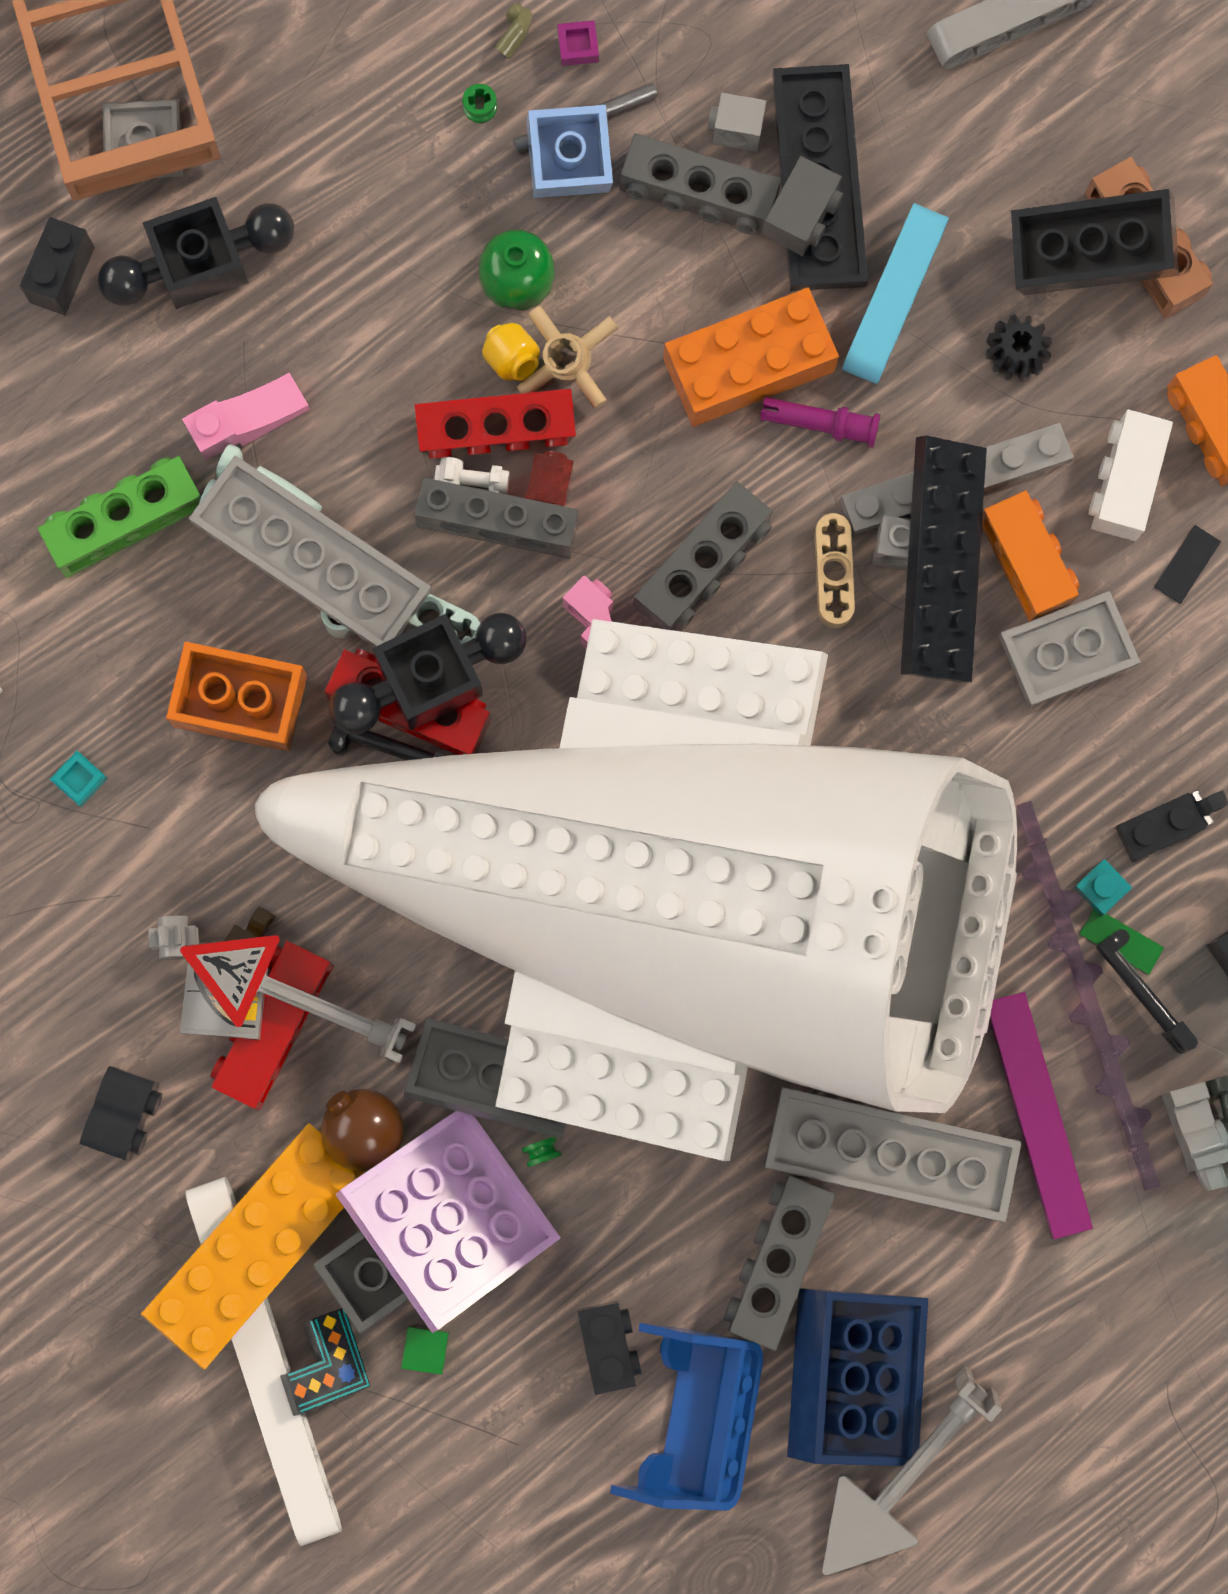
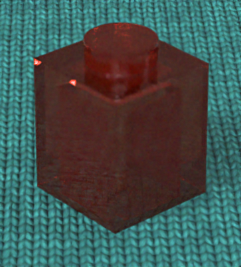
M546 451L544 455L535 453L526 499L567 507L574 472V461L567 459L565 454L556 451Z

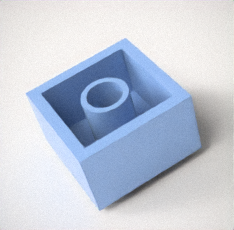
M606 105L528 111L526 124L533 198L609 193L613 179Z

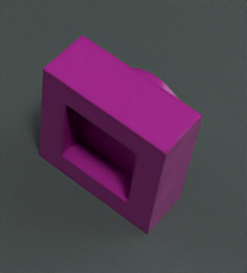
M595 20L557 24L561 66L599 62Z

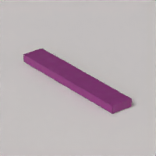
M1021 992L995 999L992 1003L989 1022L1051 1239H1058L1093 1229L1026 993Z

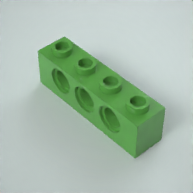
M180 456L173 459L171 457L160 459L151 466L150 471L138 477L136 475L127 476L116 483V488L104 494L95 493L89 495L80 502L81 506L69 512H56L46 518L45 524L37 527L58 569L66 578L186 518L194 512L199 505L201 496ZM155 489L165 490V495L159 502H147V497L151 491ZM120 507L130 508L129 514L125 519L121 521L112 520V515L116 509ZM94 525V531L91 536L85 539L77 538V532L82 526Z

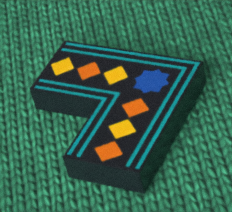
M343 1308L303 1322L316 1362L280 1375L293 1416L371 1387L348 1316Z

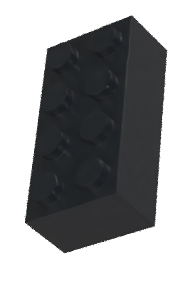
M1170 189L1011 210L1016 289L1023 295L1179 276L1175 201Z

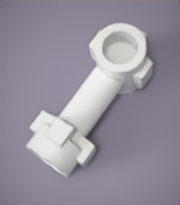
M442 457L440 465H436L435 480L489 488V491L507 494L510 471L502 470V466L492 465L491 473L463 469L464 462L453 457Z

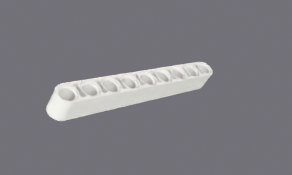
M226 1177L186 1190L187 1203L200 1244L206 1240L237 1204ZM266 1298L232 1337V1342L294 1533L300 1546H304L342 1532V1527L306 1413L293 1416L280 1375L291 1372V1368L268 1298Z

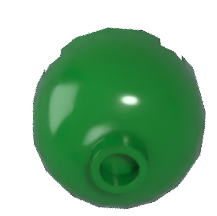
M507 230L495 235L485 245L479 259V282L485 295L494 304L503 308L507 306L510 308L516 307L517 310H526L540 304L551 291L555 278L554 259L547 244L536 234L525 230Z

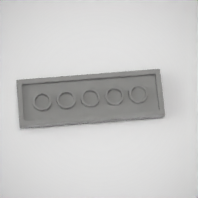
M236 455L188 518L197 528L374 647L401 635L432 591L430 585Z
M782 1087L764 1168L1006 1222L1021 1141Z

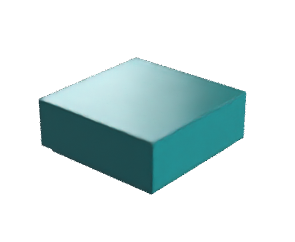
M76 750L49 780L78 806L82 807L106 782L108 777Z

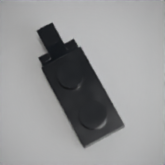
M1223 790L1202 799L1199 791L1191 794L1187 793L1127 820L1115 828L1133 863L1205 830L1206 826L1214 823L1210 814L1227 806L1228 799Z

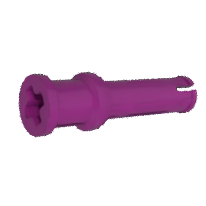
M768 396L764 398L763 408L765 409L761 411L760 421H769L832 434V438L835 441L841 442L843 439L867 443L869 448H874L881 414L875 413L873 416L849 412L848 407L832 411L773 399Z

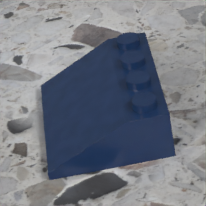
M799 1289L787 1457L814 1464L904 1466L920 1446L929 1298L824 1289Z

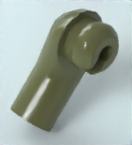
M518 3L513 4L508 9L506 19L512 24L495 45V48L508 59L512 57L526 38L533 20L529 8L524 9Z

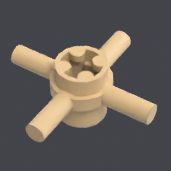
M541 306L531 310L528 314L547 341L543 349L545 365L517 386L520 393L535 392L555 377L563 381H575L594 409L605 404L607 399L587 371L591 364L590 350L619 329L615 321L609 316L580 338L571 333L560 334ZM567 347L571 352L577 353L575 362L572 361L563 369L559 363L564 361V355L560 351Z

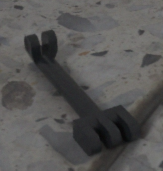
M336 725L328 740L329 747L337 755L344 754L348 749L350 741L406 761L449 756L437 751L434 754L369 730L361 734L346 733Z
M1124 929L1115 931L1096 946V949L1165 1031L1162 1036L1177 1053L1184 1054L1196 1048L1198 1044L1196 1036L1183 1021L1177 1022L1119 951L1120 948L1128 943L1130 939L1129 933Z

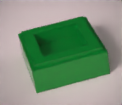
M408 1326L401 1369L442 1375L449 1332L437 1330L432 1333L430 1329Z

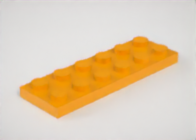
M308 1123L140 1315L202 1370H205L344 1208L335 1194L365 1172L349 1170L336 1163L327 1153L321 1133Z

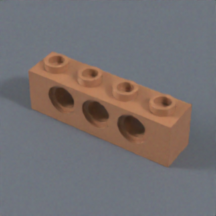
M1131 156L1093 177L1085 195L1090 200L1153 191L1150 186V178L1146 170L1142 166H1137ZM1177 226L1179 276L1141 281L1165 319L1204 298L1213 285L1208 266L1203 261L1197 259L1191 250V242L1188 235L1182 229H1178Z

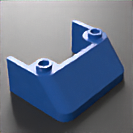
M640 1323L638 1331L663 1337L660 1344L663 1364L668 1369L678 1371L664 1453H652L641 1464L638 1471V1486L611 1485L610 1494L660 1508L728 1511L737 1504L742 1492L763 1366L762 1349L759 1344L743 1339L677 1327Z

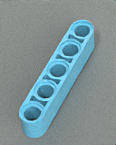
M916 203L913 204L847 354L842 371L873 384H878L941 240L949 217Z

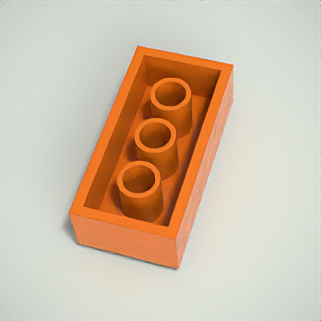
M809 287L666 342L663 360L692 427L762 401L765 396L772 397L835 372L839 359L838 352Z

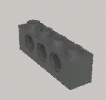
M634 133L620 174V190L635 200L645 201L650 199L660 202L668 210L692 212L698 214L706 222H724L735 226L738 231L748 235L763 233L765 219L778 197L781 178ZM658 172H665L672 178L667 181H659L654 178V175ZM701 183L708 190L698 193L693 191L690 186ZM730 195H739L745 201L740 204H733L726 198Z
M423 477L415 518L418 528L570 559L578 526V509Z
M736 481L634 596L633 606L660 629L674 631L677 628L682 631L694 618L696 613L692 609L701 599L708 602L721 586V583L718 582L719 578L727 570L733 573L742 564L747 556L743 551L752 541L759 544L772 528L769 522L773 510ZM733 525L741 531L742 535L737 539L731 540L725 538L720 530L724 526ZM700 554H709L714 557L716 564L708 569L702 568L697 565L695 558ZM681 582L688 585L691 593L686 597L679 598L674 596L669 588L674 583Z
M786 1176L784 1183L777 1180L769 1199V1204L775 1206L769 1221L762 1219L754 1238V1242L760 1244L755 1259H746L739 1277V1281L745 1283L739 1299L731 1298L723 1319L730 1322L727 1328L729 1332L776 1351L836 1194L792 1176ZM789 1210H796L803 1218V1226L795 1234L785 1232L781 1224L783 1215ZM774 1249H782L788 1256L787 1267L779 1273L770 1271L766 1263L768 1254ZM759 1288H768L773 1294L772 1306L766 1311H756L751 1303L753 1293Z

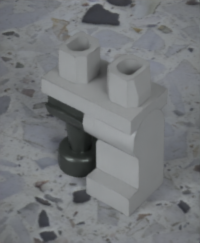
M1228 1075L1206 1081V1084L1202 1082L1161 1094L1177 1141L1185 1158L1188 1172H1196L1197 1178L1205 1192L1228 1186L1222 1163L1228 1162ZM1209 1094L1211 1096H1219L1224 1118L1214 1120L1207 1099L1210 1098Z

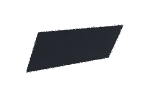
M1194 525L1154 588L1181 604L1221 541Z

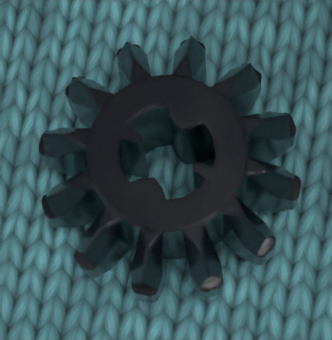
M1015 314L1009 317L1008 324L1001 320L998 321L994 327L995 333H990L986 339V343L990 346L985 353L986 359L996 360L992 367L993 372H998L1001 369L1007 371L1005 374L1006 381L1011 380L1014 373L1018 374L1022 382L1027 381L1030 373L1036 376L1039 375L1043 370L1042 364L1048 363L1051 358V352L1047 348L1052 344V337L1041 336L1045 330L1044 324L1037 325L1035 328L1031 326V315L1026 316L1023 323H1020ZM1013 344L1015 348H1017L1018 344L1024 347V352L1022 348L1019 352L1014 350L1012 347Z

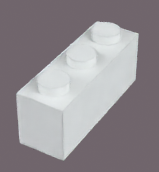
M1127 409L1120 421H1113L1107 441L1113 444L1110 457L1104 456L1098 474V479L1104 480L1100 493H1094L1089 507L1088 515L1094 516L1091 529L1132 541H1137L1144 533L1169 440L1172 421Z

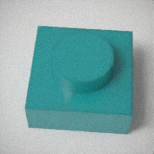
M1105 859L1098 863L1073 887L1100 916L1107 913L1132 889L1130 884Z

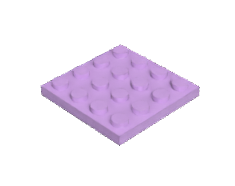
M459 1111L453 1112L335 1194L432 1333L440 1329L561 1238L475 1116Z

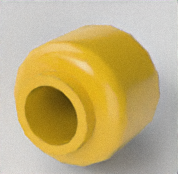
M507 323L497 325L487 333L482 354L485 361L501 379L505 381H522L530 377L537 369L540 348L521 325Z

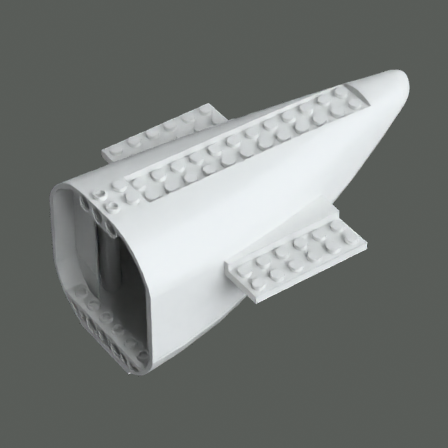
M592 619L577 698H569L560 748L451 755L305 773L286 777L271 784L260 794L255 803L256 818L263 832L272 842L291 855L411 921L515 970L504 1023L512 1026L495 1107L722 1161H730L748 1067L792 1083L892 1111L946 1113L962 1092L978 1056L984 1034L987 1033L1017 877L1015 872L1017 855L1016 808L1013 792L1008 780L959 757L857 747L811 746L828 654L821 651Z

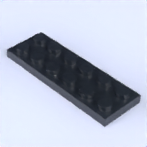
M849 64L773 68L772 79L781 188L784 187L798 159L802 156L842 176L839 191L844 193L833 215L828 212L826 213L821 223L826 228L816 247L809 245L803 256L787 249L790 291H800L808 287L810 290L866 287L868 274Z
M927 435L916 437L901 675L958 683L972 682L987 448Z

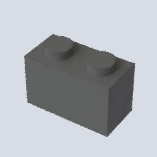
M800 156L765 219L762 236L801 256L805 254L809 245L816 247L826 228L825 225L821 224L826 213L828 212L833 215L844 193L839 191L842 176Z

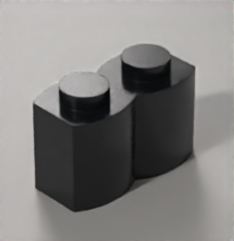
M108 1066L79 1144L122 1160H131L134 1154L140 1155L148 1137V1132L143 1131L145 1121L148 1115L155 1116L162 1100L163 1094L157 1092L160 1083L114 1066Z

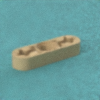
M830 513L818 521L814 532L817 608L819 619L824 625L830 628H841L850 622L855 611L851 526L844 516ZM830 524L835 525L836 531L843 532V534L838 535L836 551L829 552V535L822 534V532L827 531ZM830 561L841 563L845 568V576L838 581L828 579L823 572L824 565ZM846 587L847 592L840 590L838 598L840 607H846L847 610L842 611L840 618H834L833 612L826 611V608L830 607L833 601V590ZM824 588L832 591H828L825 593Z

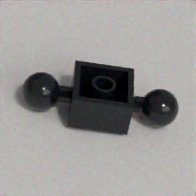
M213 197L143 222L155 257L142 262L125 255L112 257L102 265L98 275V285L101 293L108 301L119 306H129L137 303L144 297L148 284L164 279L173 304L178 309L249 283L238 252L251 247L267 254L278 253L284 250L293 239L294 222L289 212L280 205L264 203L251 210L246 218L245 225L229 230L217 197Z
M495 613L486 617L479 624L475 638L461 644L447 615H441L372 648L376 663L385 681L373 687L359 682H351L340 686L330 699V717L340 730L350 734H361L370 730L377 723L382 708L396 702L411 731L482 697V684L472 665L485 659L494 664H508L515 661L521 656L526 646L527 636L525 628L514 616L506 613Z

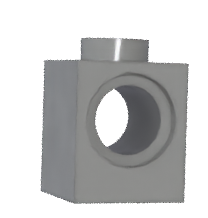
M721 92L719 107L711 105L707 129L714 130L713 144L757 152L767 100Z
M883 515L877 531L872 565L907 571L910 519Z

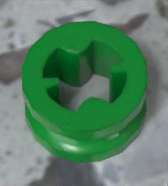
M474 84L465 90L462 102L465 115L469 120L475 123H485L494 118L497 112V98L491 87L485 84ZM477 97H484V109H476L475 102Z
M550 1137L521 1148L522 1152L527 1153L529 1156V1161L526 1162L527 1167L562 1156L561 1151L556 1150L554 1147L557 1141L556 1137Z

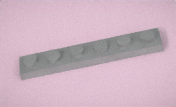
M1057 423L985 447L987 448L984 491L1070 463L1074 457L1061 424ZM914 472L841 496L840 502L850 523L853 536L879 527L883 515L899 518L911 516Z

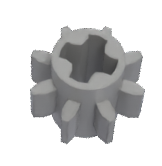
M188 916L157 918L158 928L148 929L149 948L159 950V959H184L180 948L182 946L199 944L198 927L195 925L188 926Z

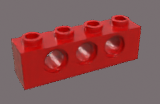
M571 389L414 404L419 452H428L429 459L452 457L451 449L467 448L468 455L491 453L490 445L506 444V451L530 449V441L545 440V447L568 445V438L576 437ZM530 410H539L546 417V425L539 432H531L524 426V415ZM494 413L503 415L508 424L506 431L499 436L490 435L484 427L486 418ZM454 417L463 418L468 423V433L459 440L451 439L446 433V424Z
M358 648L355 653L344 649L324 692L328 700H330L333 693L344 684L351 682L365 684L373 678L383 681L385 679L373 654ZM475 699L453 710L458 716L455 723L450 726H441L434 719L410 731L396 702L381 709L378 721L455 755L477 753L492 719L490 711L485 710L487 705Z

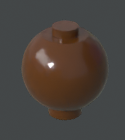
M355 1089L349 1092L343 1090L335 1094L326 1105L328 1109L322 1120L321 1136L327 1153L340 1166L353 1171H369L400 1149L399 1146L404 1134L403 1119L397 1106L386 1095L371 1089Z

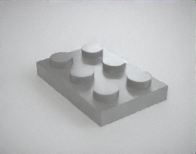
M1110 591L1006 630L999 635V639L1029 708L1134 668L1141 663Z

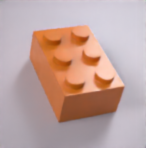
M185 641L166 719L174 728L290 752L308 676L303 666Z

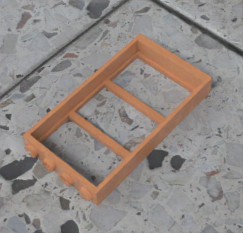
M12 0L62 177L73 201L221 159L173 0L160 1L175 50L51 86L48 83L33 27L128 0H67L32 11L27 10L25 0ZM174 67H181L198 125L71 161L54 104L55 101Z

